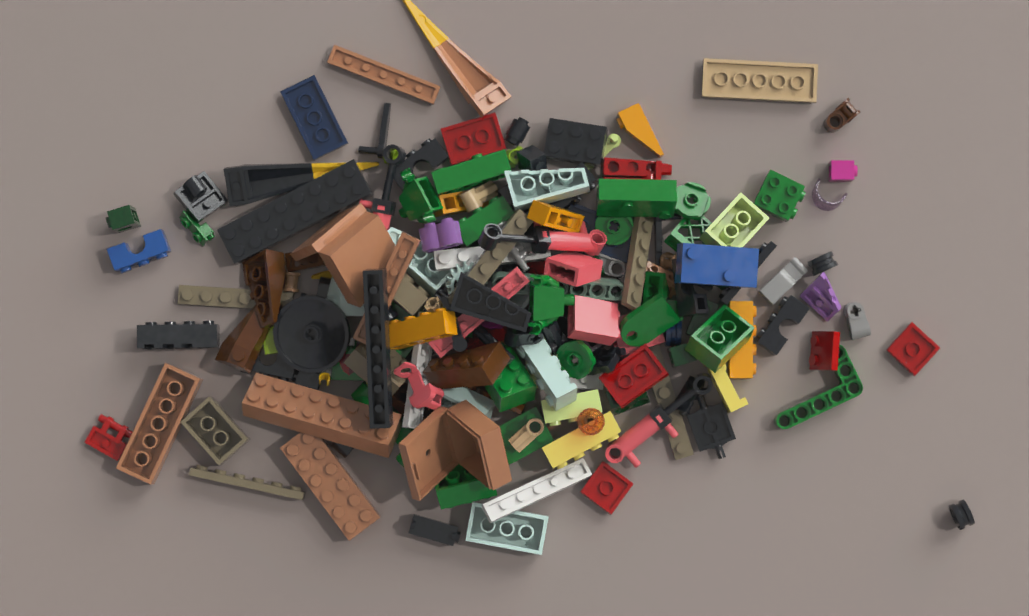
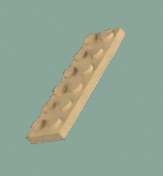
M704 58L701 97L816 103L818 64Z

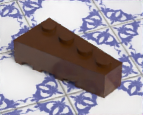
M498 341L463 352L446 355L442 358L432 359L428 362L423 374L431 385L441 389L493 385L509 362L510 357L501 342Z

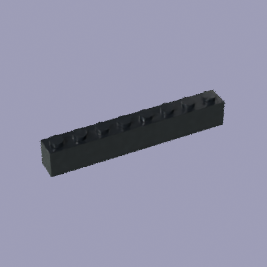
M387 268L363 270L370 429L390 428L393 425Z

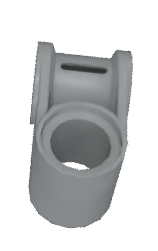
M601 253L598 255L600 260H603L602 266L605 272L603 275L613 278L624 276L626 268L622 261ZM615 264L622 266L623 269L620 274L612 272V267Z
M857 302L848 303L844 307V315L851 340L871 335L863 306ZM853 308L858 310V312H855V315L850 313V310Z

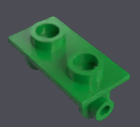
M187 210L182 211L179 217L181 224L186 229L188 228L192 233L193 239L204 247L208 240L211 241L215 237L214 231L206 222L201 226L196 223Z

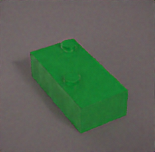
M505 149L482 156V153L471 156L472 160L439 168L431 172L438 196L461 192L483 185L489 181L493 182L505 178L504 171L511 170Z
M598 180L596 216L659 217L660 219L674 217L677 204V180Z

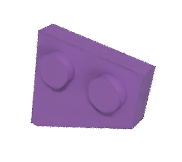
M824 272L800 294V297L827 322L841 309V305Z

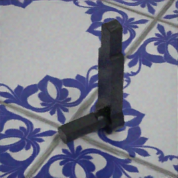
M384 103L378 147L359 146V153L376 154L378 158H383V151L387 145L391 103Z
M674 213V217L669 219H681V216ZM654 217L655 264L660 266V256L662 255V221L668 219Z
M442 297L443 307L447 308V311H452L450 310L451 305L448 297ZM456 316L458 335L452 336L453 348L458 352H463L467 349L468 342L463 337Z

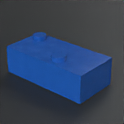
M691 243L677 244L675 283L757 288L759 249Z

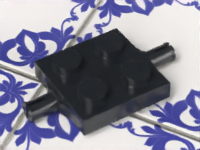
M702 395L696 398L700 409L686 416L699 452L706 449H715L718 459H722V457H726L722 446L736 439L724 404L707 406L705 397Z

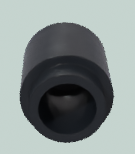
M521 117L518 120L514 118L505 134V140L518 147L524 141L531 128L528 126L529 122Z

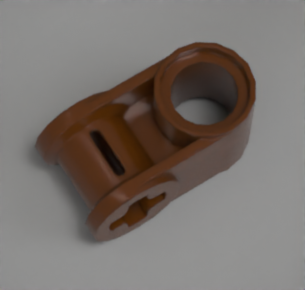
M849 98L842 102L825 119L824 128L828 132L834 133L860 113V110H856L849 102ZM830 119H836L838 127L831 126Z

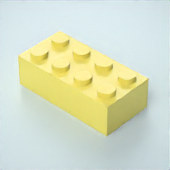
M608 411L541 448L552 468L557 467L559 470L568 465L567 461L571 458H574L576 461L585 456L584 451L588 449L594 451L602 447L601 442L605 440L611 442L619 437L618 433L621 430L611 411Z

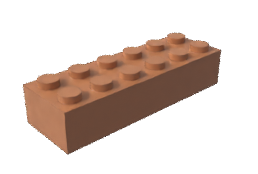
M169 363L164 364L116 469L150 485L155 484L182 426L180 422L187 416L203 379Z
M300 432L280 447L284 455L349 541L381 517L324 439Z

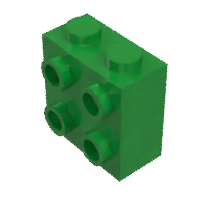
M770 169L753 204L760 210L785 222L789 221V219L793 220L798 210L795 206L798 201L802 202L806 194L803 191L805 186Z

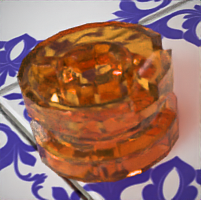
M588 408L579 414L577 424L584 434L595 435L603 429L605 419L599 410ZM593 418L595 420L594 425H588L587 420Z

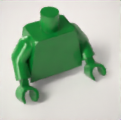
M410 168L401 171L400 175L405 184L403 192L399 196V201L402 205L399 209L400 216L402 218L408 217L410 221L417 220L419 223L426 224L436 221L433 213L442 210L443 206L428 177L415 179V175L411 173Z
M531 274L530 277L534 278V281L529 282V312H531L530 319L536 322L528 323V327H533L529 334L539 335L543 328L564 315V306L574 305L575 298L574 294H564V288L549 275L536 276Z

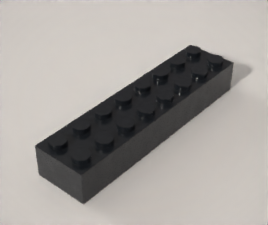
M353 159L217 229L234 264L239 265L261 251L268 250L359 203L361 199L364 200L372 196L373 193L356 160Z

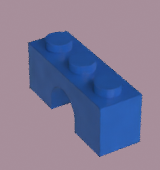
M159 229L143 235L145 248L138 254H133L125 242L108 248L107 252L114 271L126 273L132 270V266L138 265L141 267L149 264L151 259L156 258L160 260L168 257L167 253H170L171 249L164 230Z

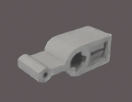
M794 257L758 292L772 306L808 270Z

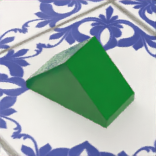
M646 271L643 304L658 293H661L667 300L670 292L666 274Z

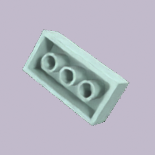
M472 502L465 541L542 555L549 516L518 510L490 523L481 507L483 503Z

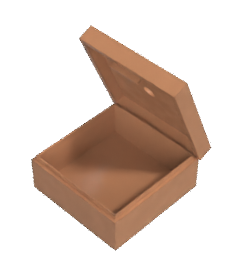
M359 203L336 214L291 252L290 255L295 261H298L318 252L347 303L361 307L364 305L363 270L386 268L394 251L395 244L379 215L367 212L364 206Z
M467 400L448 409L443 406L435 409L398 444L412 499L421 501L458 464L464 467L488 489L495 490L512 481L500 426Z

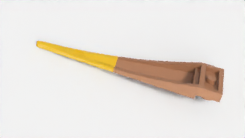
M402 0L468 104L471 103L481 118L512 97L498 79L452 42L411 0Z

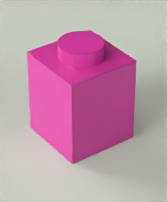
M831 160L829 162V182H852L854 177H857L858 167L854 165V160Z

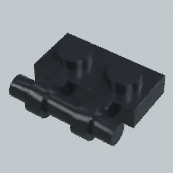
M612 347L610 350L601 349L593 354L596 363L588 375L612 372L620 357L626 354L625 348Z

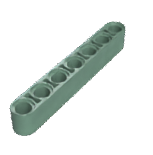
M499 271L494 273L491 277L492 287L498 279H502L509 272ZM523 273L530 281H534V278L530 277L533 273ZM600 278L599 280L584 284L578 291L573 290L572 285L562 283L564 294H574L599 300H621L624 288L621 281L611 278ZM529 283L516 294L529 295ZM595 285H600L601 289L599 291H592ZM613 287H620V290L617 293L611 292V289Z

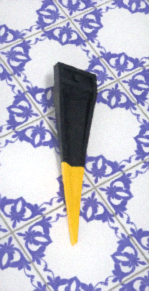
M357 162L360 170L379 165L378 162ZM345 163L243 164L226 167L223 170L229 206L250 204L295 190Z

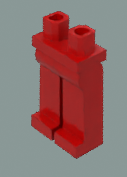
M606 157L603 159V179L661 180V175L671 176L672 165L662 163L659 160L655 162ZM613 177H640V178H613Z

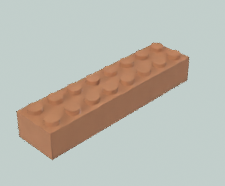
M255 373L242 401L243 416L386 458L390 457L402 428V414L393 412V425L390 428L370 429L369 405L260 373Z

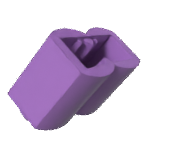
M452 218L442 219L441 223L436 225L434 222L424 224V228L419 229L422 251L425 253H432L463 244L459 221L452 220Z

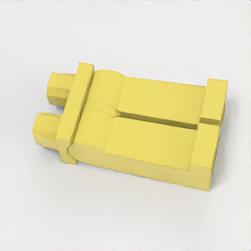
M726 363L716 373L707 367V371L712 378V382L727 413L748 405L745 397L739 399L726 373Z

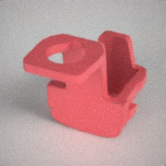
M404 362L393 370L395 375L401 378H408L414 392L409 397V400L414 408L427 407L435 410L441 406V399L444 396L443 390L430 383L425 386L416 365ZM405 368H411V372H410V373H409V372H404V373H403V372H401V370H403V369H405Z

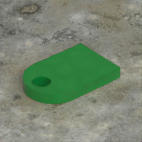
M658 293L623 318L619 326L620 335L623 341L630 346H643L677 324L681 319L663 295ZM635 331L632 336H627L629 332Z

